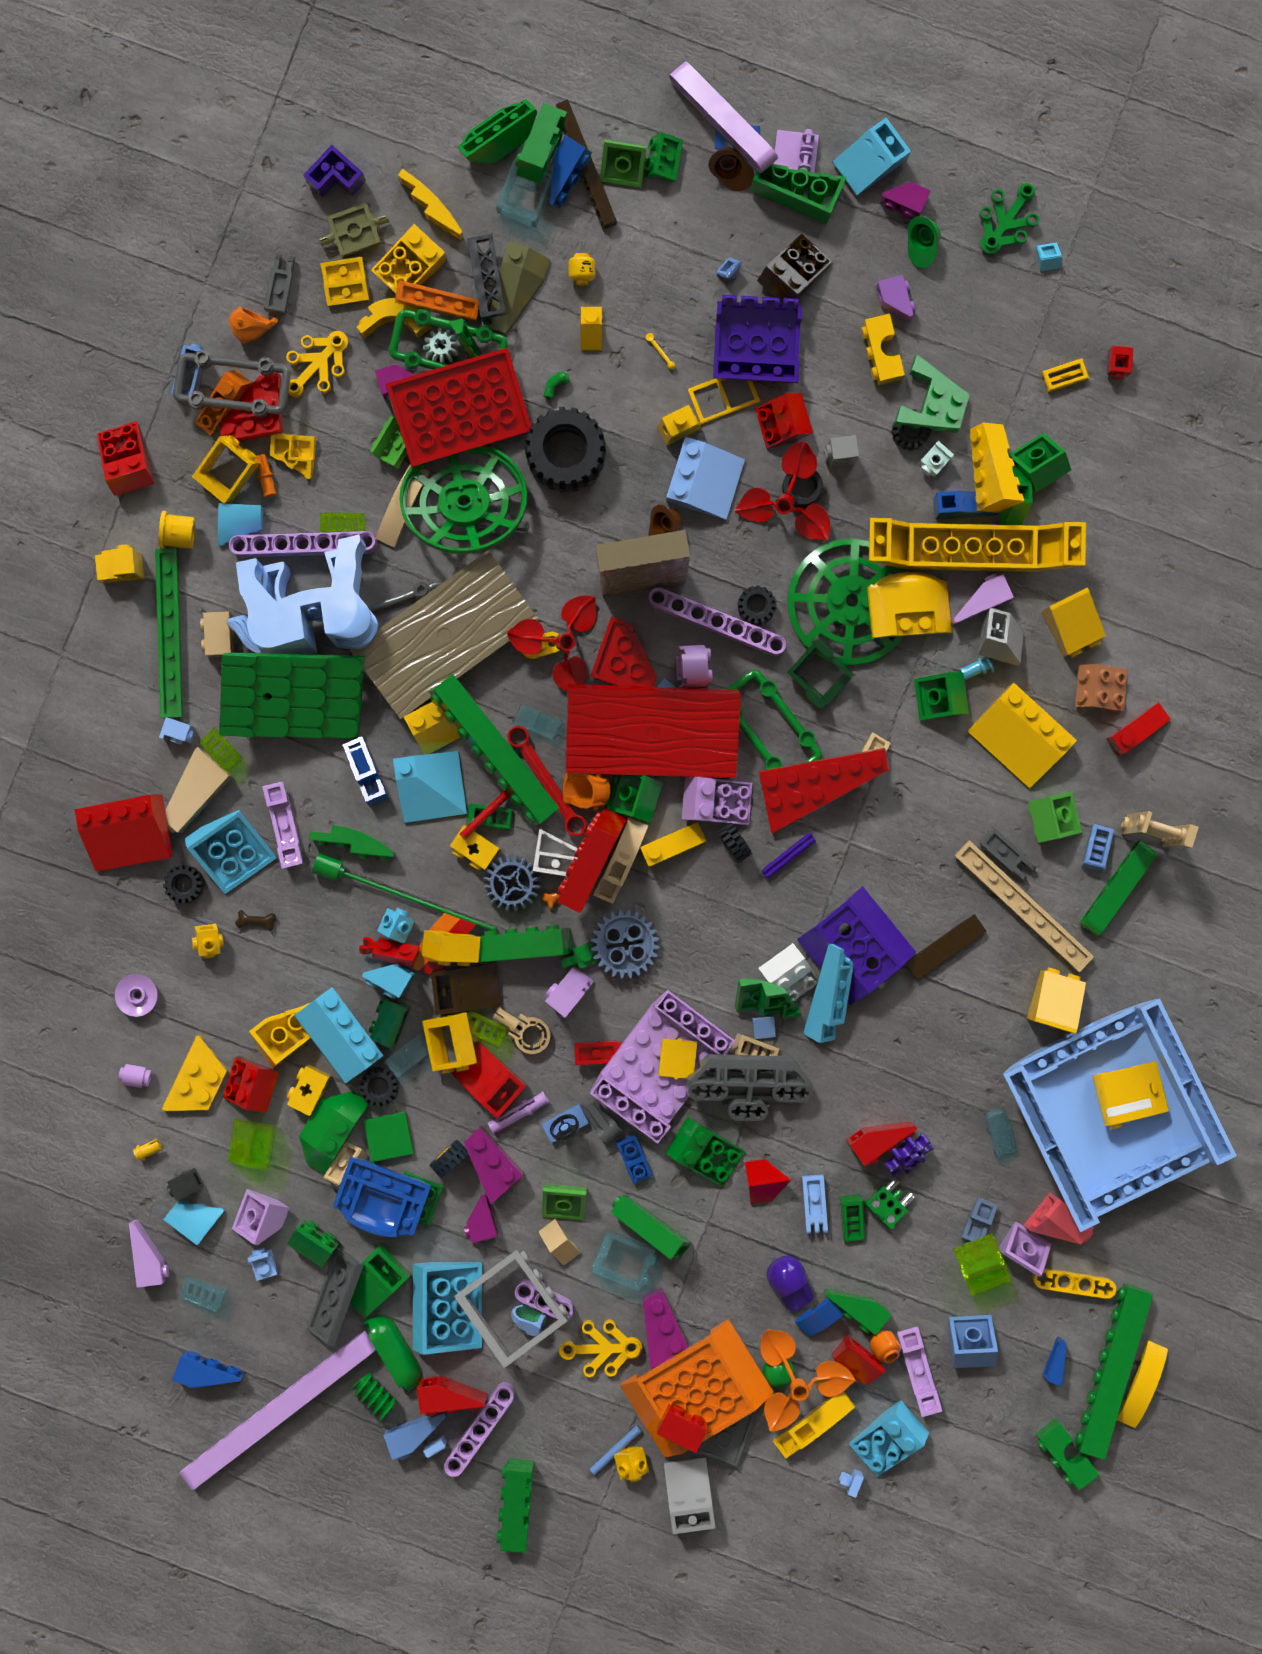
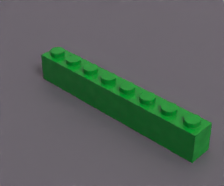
M453 674L429 692L431 701L437 707H441L445 712L444 717L446 720L457 727L458 735L464 741L467 740L472 746L470 749L473 754L481 757L485 763L484 767L486 770L496 776L498 785L504 791H508L512 796L510 798L515 806L520 807L524 811V817L530 824H541L559 809L558 805Z
M1123 1283L1122 1288H1119L1117 1292V1307L1111 1313L1112 1324L1105 1333V1348L1100 1351L1098 1359L1100 1365L1098 1370H1095L1092 1379L1094 1383L1093 1389L1088 1392L1086 1399L1088 1406L1081 1415V1430L1076 1433L1074 1440L1076 1448L1080 1453L1105 1460L1153 1294L1146 1289Z

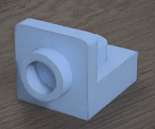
M263 1247L253 1250L252 1255L247 1258L248 1262L252 1264L256 1281L278 1274L271 1249L265 1250Z

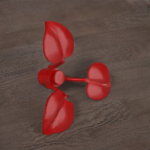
M805 441L794 444L786 451L782 458V470L786 474L793 475L786 494H782L777 502L770 501V494L765 489L759 487L751 488L743 495L735 508V512L739 516L754 522L769 520L774 514L773 507L776 508L778 513L783 515L790 512H801L795 519L797 532L805 538L827 540L830 534V519L827 511L815 503L809 504L805 510L803 508H794L795 500L790 495L797 476L805 479L812 476L816 471L817 458L809 444Z
M584 595L567 601L561 610V618L569 623L567 625V634H559L555 639L542 638L544 634L543 626L535 619L521 620L507 632L508 639L513 647L524 654L533 655L539 653L542 648V642L555 643L557 649L565 651L564 662L557 663L552 673L555 684L563 690L568 691V684L585 685L587 670L583 660L577 656L568 659L570 650L575 646L571 627L576 631H586L593 626L596 620V598Z

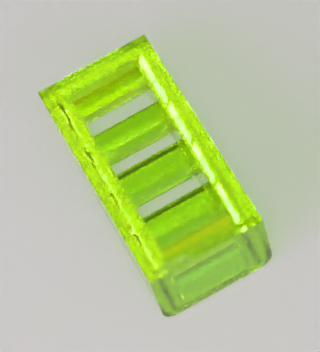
M320 513V533L365 531L364 513ZM353 518H357L358 530H354ZM327 519H331V529H328ZM336 519H340V529H336ZM345 519H349V529H345Z
M215 727L199 741L226 772H230L244 759L224 736H219V731ZM216 735L218 738L209 746L207 742ZM222 741L223 744L214 751L213 748ZM227 747L229 750L220 757L219 754ZM233 753L234 756L226 763L224 760Z
M469 1010L467 1015L469 1025L473 1017L477 1019L473 1028L470 1029L471 1035L498 1049L508 1028ZM480 1022H483L484 1025L480 1033L476 1032ZM488 1025L491 1026L492 1028L488 1036H484V1033ZM495 1030H498L499 1033L496 1039H491Z

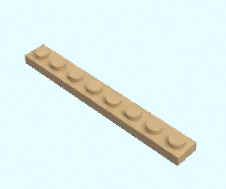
M970 840L954 855L957 860L1077 972H1081L1094 958L1088 950Z

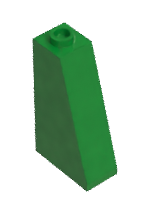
M628 1195L618 1196L613 1202L611 1213L670 1260H680L692 1242Z

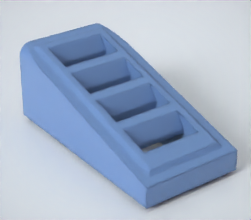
M1093 824L1083 857L1082 868L1096 872H1102L1105 869L1114 829ZM1098 833L1107 836V838L1104 839L1095 835ZM1094 842H1098L1105 845L1104 847H1102L1099 845H1095ZM1092 850L1101 852L1102 855H1098L1091 852Z

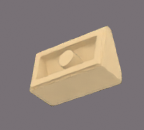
M345 1142L323 1178L339 1188L350 1157L366 1160L368 1155L363 1149Z

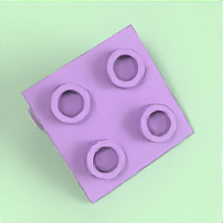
M805 129V133L777 130L775 152L778 160L773 164L788 166L789 169L795 170L800 168L806 169L808 172L814 173L819 135L813 134L812 129Z

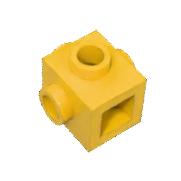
M217 925L194 926L196 937L192 938L193 950H197L198 955L203 956V958H213L216 954H221L220 947L224 946L223 935L218 933Z
M627 1447L614 1454L620 1480L637 1482L642 1479L643 1475L649 1472L643 1447Z

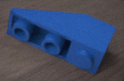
M566 135L554 154L550 204L558 208L568 200L571 188L578 183L579 175L583 168L589 164L592 154L590 150Z
M937 492L933 498L935 520L998 515L995 512L977 511L976 492Z
M185 1351L179 1359L172 1381L195 1388L239 1382L245 1373L240 1372L241 1369L238 1367L221 1365V1362L216 1359L209 1358L207 1360L202 1358L195 1351Z

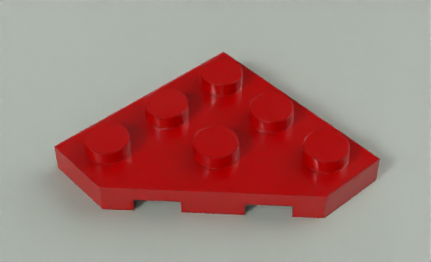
M274 373L268 377L258 376L238 401L253 403L256 399H263L268 405L277 406L282 380L281 375ZM231 409L221 421V436L230 435L239 442L283 433L282 413L276 415L268 414L266 417L259 418L251 411Z
M610 617L590 675L591 678L615 686L654 687L657 676L631 623Z

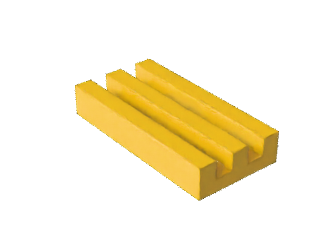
M1083 359L1041 372L1042 377H1044V384L1047 386V393L1089 379ZM1080 366V369L1049 378L1050 374ZM1080 373L1083 375L1056 385L1051 384Z

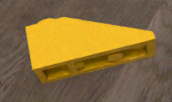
M697 822L640 847L648 867L702 844L706 842V839Z

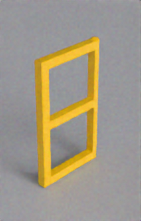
M712 379L689 388L688 392L699 418V423L704 424L759 403L760 398L757 395L753 382L747 380L754 400L733 408L729 404L721 381L727 379ZM717 384L727 410L703 418L694 392Z

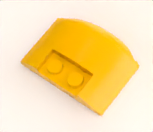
M902 572L883 577L874 585L871 584L867 587L872 638L952 633L946 581L926 573Z

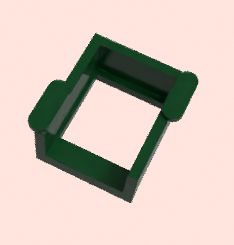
M820 639L816 640L787 672L807 690L806 696L818 708L827 706L855 676L852 671L834 656V652ZM818 651H821L844 672L824 695L799 674L800 670Z

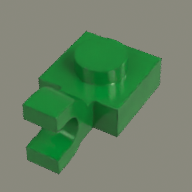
M589 942L573 948V956L560 960L562 967L566 968L577 963L579 969L599 962V959H593L596 951L590 950V948L594 947L593 943Z

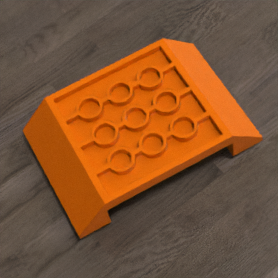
M729 1319L710 1329L709 1336L642 1376H639L637 1373L620 1383L621 1389L664 1457L680 1455L688 1451V1449L657 1435V1427L668 1404L672 1406L678 1405L684 1408L686 1413L692 1416L696 1414L705 1419L708 1426L702 1440L703 1442L757 1410L774 1393Z

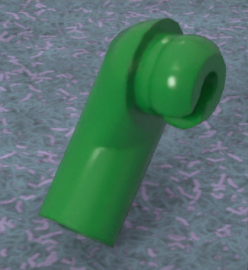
M558 371L549 377L543 397L553 399L556 387L560 384L567 385L570 379L569 375Z

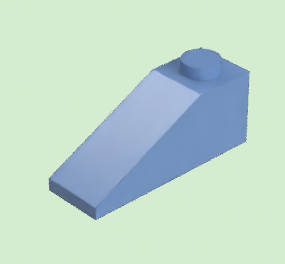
M447 1411L439 1412L436 1416H423L387 1429L383 1436L392 1460L396 1458L403 1460L410 1457V1453L446 1418Z

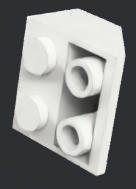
M793 943L759 967L766 980L785 989L793 1001L812 989L819 980L804 956Z

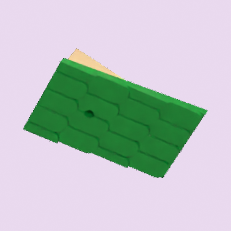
M223 653L219 736L358 738L361 724L365 656Z

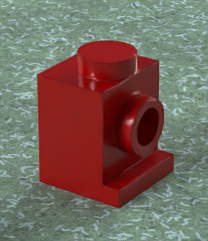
M1112 346L1108 350L1107 375H1112L1114 380H1123L1125 376L1128 377L1132 373L1134 347ZM1115 362H1119L1121 367H1115Z

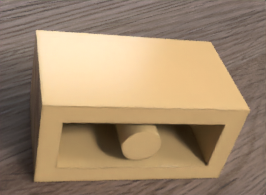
M203 613V618L200 620L201 631H204V640L201 641V648L206 656L222 657L223 653H235L234 631L227 625V620L233 617L232 613Z

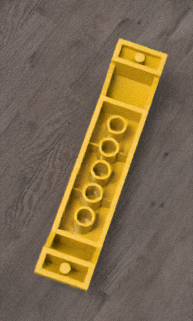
M870 518L869 562L901 569L1038 572L1085 566L1086 522L1022 526L907 523L893 520L892 518Z

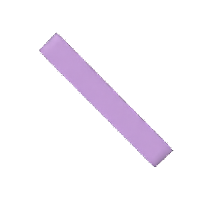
M685 61L669 75L672 84L758 172L762 173L778 160L774 149L688 62Z
M367 531L237 535L229 541V548L236 556L241 558L325 555L324 552L337 550L339 539L360 535L363 540L365 538L372 539L371 546L366 547L363 553L369 554L377 549L378 542L374 535ZM329 539L330 545L325 549L320 548L321 541ZM302 540H308L309 542L306 549H299V543ZM261 541H265V549L262 551H258L257 544ZM287 541V547L284 550H279V542ZM239 542H245V548L242 551H236V545Z
M659 587L652 589L649 593V604L654 609L771 656L781 655L786 648V642L783 637ZM657 593L662 594L664 601L659 604L655 603L652 600L653 595ZM680 601L684 608L681 611H675L672 608V604ZM695 609H700L703 612V617L701 619H694L691 612ZM712 618H721L723 621L722 626L714 627L711 624ZM733 625H739L742 628L740 635H734L731 632ZM759 633L762 636V641L760 643L752 642L751 634ZM772 641L780 642L781 650H772L770 643Z

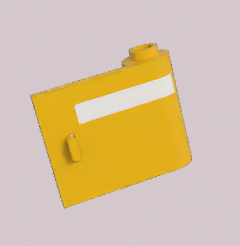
M1157 1061L1092 1075L1104 1126H1109L1110 1129L1123 1127L1122 1123L1169 1112Z

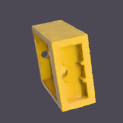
M230 435L218 438L192 476V478L224 504L234 501L260 464L255 459L256 455L253 452L243 449L239 445L240 442ZM226 447L248 464L231 489H228L209 473Z
M466 1012L422 1021L432 1071L441 1070L442 1074L453 1072L454 1068H456V1072L467 1070L469 1069L468 1065L477 1063ZM442 1026H450L457 1061L449 1062Z

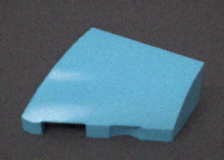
M219 503L218 545L225 546L234 536L247 535L263 530L264 508L259 505Z
M179 1200L163 1220L198 1245L225 1209Z

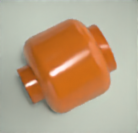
M880 1330L877 1335L873 1334L869 1345L876 1359L887 1364L896 1361L900 1356L901 1345L891 1331Z

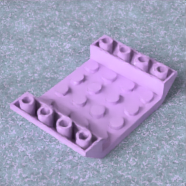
M666 990L651 1004L614 1056L611 1057V1060L602 1069L590 1091L591 1095L657 1144L671 1127L669 1122L689 1097L685 1086L686 1078L675 1080L674 1077L658 1076L662 1038L676 1040L681 1038L687 1041H697L694 1072L701 1067L699 1062L708 1054L725 1055L735 1042L734 1039L669 990Z

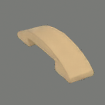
M409 465L389 503L376 536V540L393 548L396 547L404 530L405 521L401 513L399 496L402 481L411 465ZM424 468L419 471L428 478L430 471ZM413 479L408 490L407 507H413L419 492L424 487L422 483Z

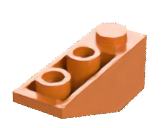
M237 369L225 372L210 398L238 401L253 382ZM205 406L194 423L212 436L221 426V421L231 409Z

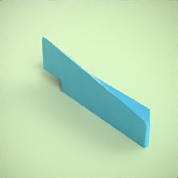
M834 944L828 945L804 1029L806 1036L819 1043L835 1040L836 1025L845 1022L853 971L851 959L845 956L842 948Z

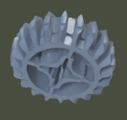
M506 855L507 862H504L499 857L500 865L497 866L496 863L492 862L491 865L495 868L494 871L486 870L488 874H491V877H484V881H490V885H485L484 889H491V892L487 893L486 896L491 897L493 895L495 897L491 901L492 904H495L497 901L500 902L498 909H501L506 904L507 912L510 911L511 905H514L515 912L519 909L518 904H521V907L526 909L527 907L524 902L527 900L529 904H532L533 900L529 897L531 895L538 897V894L533 892L534 888H541L539 885H534V881H540L541 878L533 877V874L537 873V871H530L533 863L530 862L527 866L524 865L526 862L525 857L522 858L521 862H518V855L514 856V861H511L510 855ZM506 866H517L510 876L498 873ZM522 870H525L529 877V888L520 882L519 878ZM517 873L516 882H518V885L521 886L522 889L519 887H512L511 889H509V884H507V881L503 880L502 878L512 880ZM495 878L505 886L502 897L496 891ZM514 890H519L526 894L517 901L507 900Z

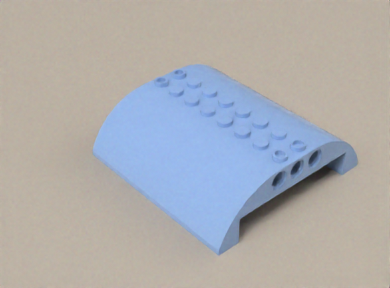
M1160 999L1143 1002L1099 1019L1078 1029L1076 1033L1072 1032L1032 1052L1003 1073L1079 1232L1100 1223L1097 1218L1098 1216L1209 1162L1219 1165L1237 1156ZM1157 1061L1169 1112L1122 1123L1123 1127L1116 1129L1104 1126L1092 1075Z

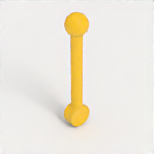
M648 333L646 341L652 343L666 361L667 367L670 370L674 369L675 363L669 360L655 342L654 335Z

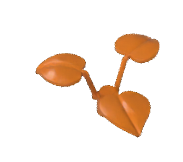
M768 1329L764 1331L761 1337V1355L765 1362L771 1366H778L783 1361L792 1381L790 1384L791 1394L788 1397L783 1393H774L765 1401L764 1414L769 1430L774 1432L786 1428L798 1418L800 1414V1404L798 1401L807 1399L809 1390L812 1389L816 1381L817 1389L821 1394L827 1397H834L843 1393L853 1384L855 1378L842 1364L835 1361H825L817 1366L816 1373L818 1377H814L809 1384L803 1379H796L786 1360L795 1353L796 1345L794 1339L784 1331Z

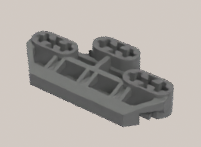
M708 1054L699 1062L701 1067L694 1073H691L685 1080V1086L690 1098L699 1101H715L727 1110L731 1119L736 1121H762L767 1117L768 1107L776 1102H806L812 1097L813 1088L812 1081L801 1070L799 1064L792 1056ZM707 1068H716V1074H713V1070H706V1069H707ZM728 1069H746V1070H745V1075H742V1074H743L742 1071H733V1070H728ZM757 1069L775 1070V1073L772 1075L771 1071H757ZM786 1070H796L797 1072H786Z

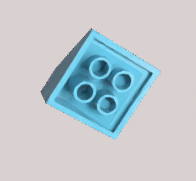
M458 751L393 759L404 823L467 814Z
M240 810L200 827L185 838L187 849L224 894L277 858Z

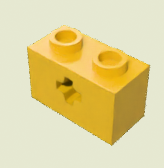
M463 825L459 833L463 831L467 826ZM475 831L466 840L458 833L450 845L453 848L452 853L461 859L464 856L471 860L470 865L479 871L482 868L487 870L500 851V848ZM476 844H478L477 849L479 850V853H473L471 855V849L469 848V846H475Z
M307 1065L305 1069L301 1068L296 1077L299 1080L296 1087H291L286 1097L289 1099L287 1105L311 1116L326 1089L331 1075L311 1065ZM308 1084L311 1085L309 1089L312 1092L305 1094L306 1089L303 1087L307 1086Z

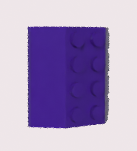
M722 294V301H717L713 379L798 383L800 324L803 307L798 305L799 299L784 298L782 305L779 304V298L762 297V303H758V296H741V302H737V295Z

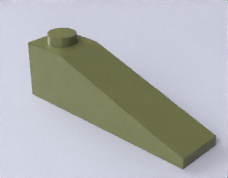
M508 241L499 272L506 315L491 318L492 324L486 326L490 327L493 331L503 334L509 331L527 302L531 300L532 295L543 283L550 259L527 246ZM493 299L490 311L501 309L500 303Z

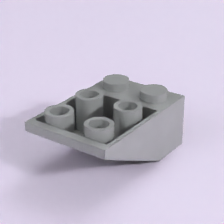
M706 1457L664 1462L673 1534L715 1529Z

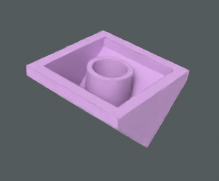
M1015 1221L998 1250L1040 1277L1052 1244Z

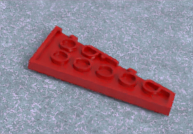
M880 748L759 771L771 834L888 771L889 764L886 749Z

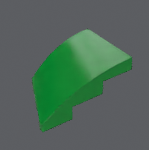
M740 979L738 981L735 1000L736 1012L757 1009L759 1016L780 1013L782 1019L801 1016L800 1010L788 992L780 986L756 979Z

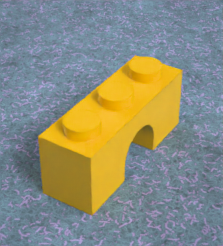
M890 314L865 319L863 327H861V334L863 340H867V358L872 360V379L877 381L878 386L903 380L905 373L900 355L887 356L881 350V343L892 340L895 335Z

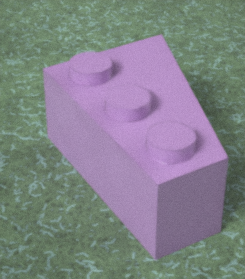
M574 965L558 985L554 983L545 993L548 997L545 1002L565 1018L594 981Z

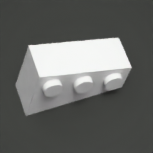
M539 829L533 871L566 876L565 874L573 859H578L574 856L578 848Z

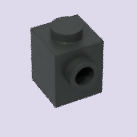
M195 1168L167 1182L169 1185L167 1190L172 1198L175 1197L176 1201L204 1187Z

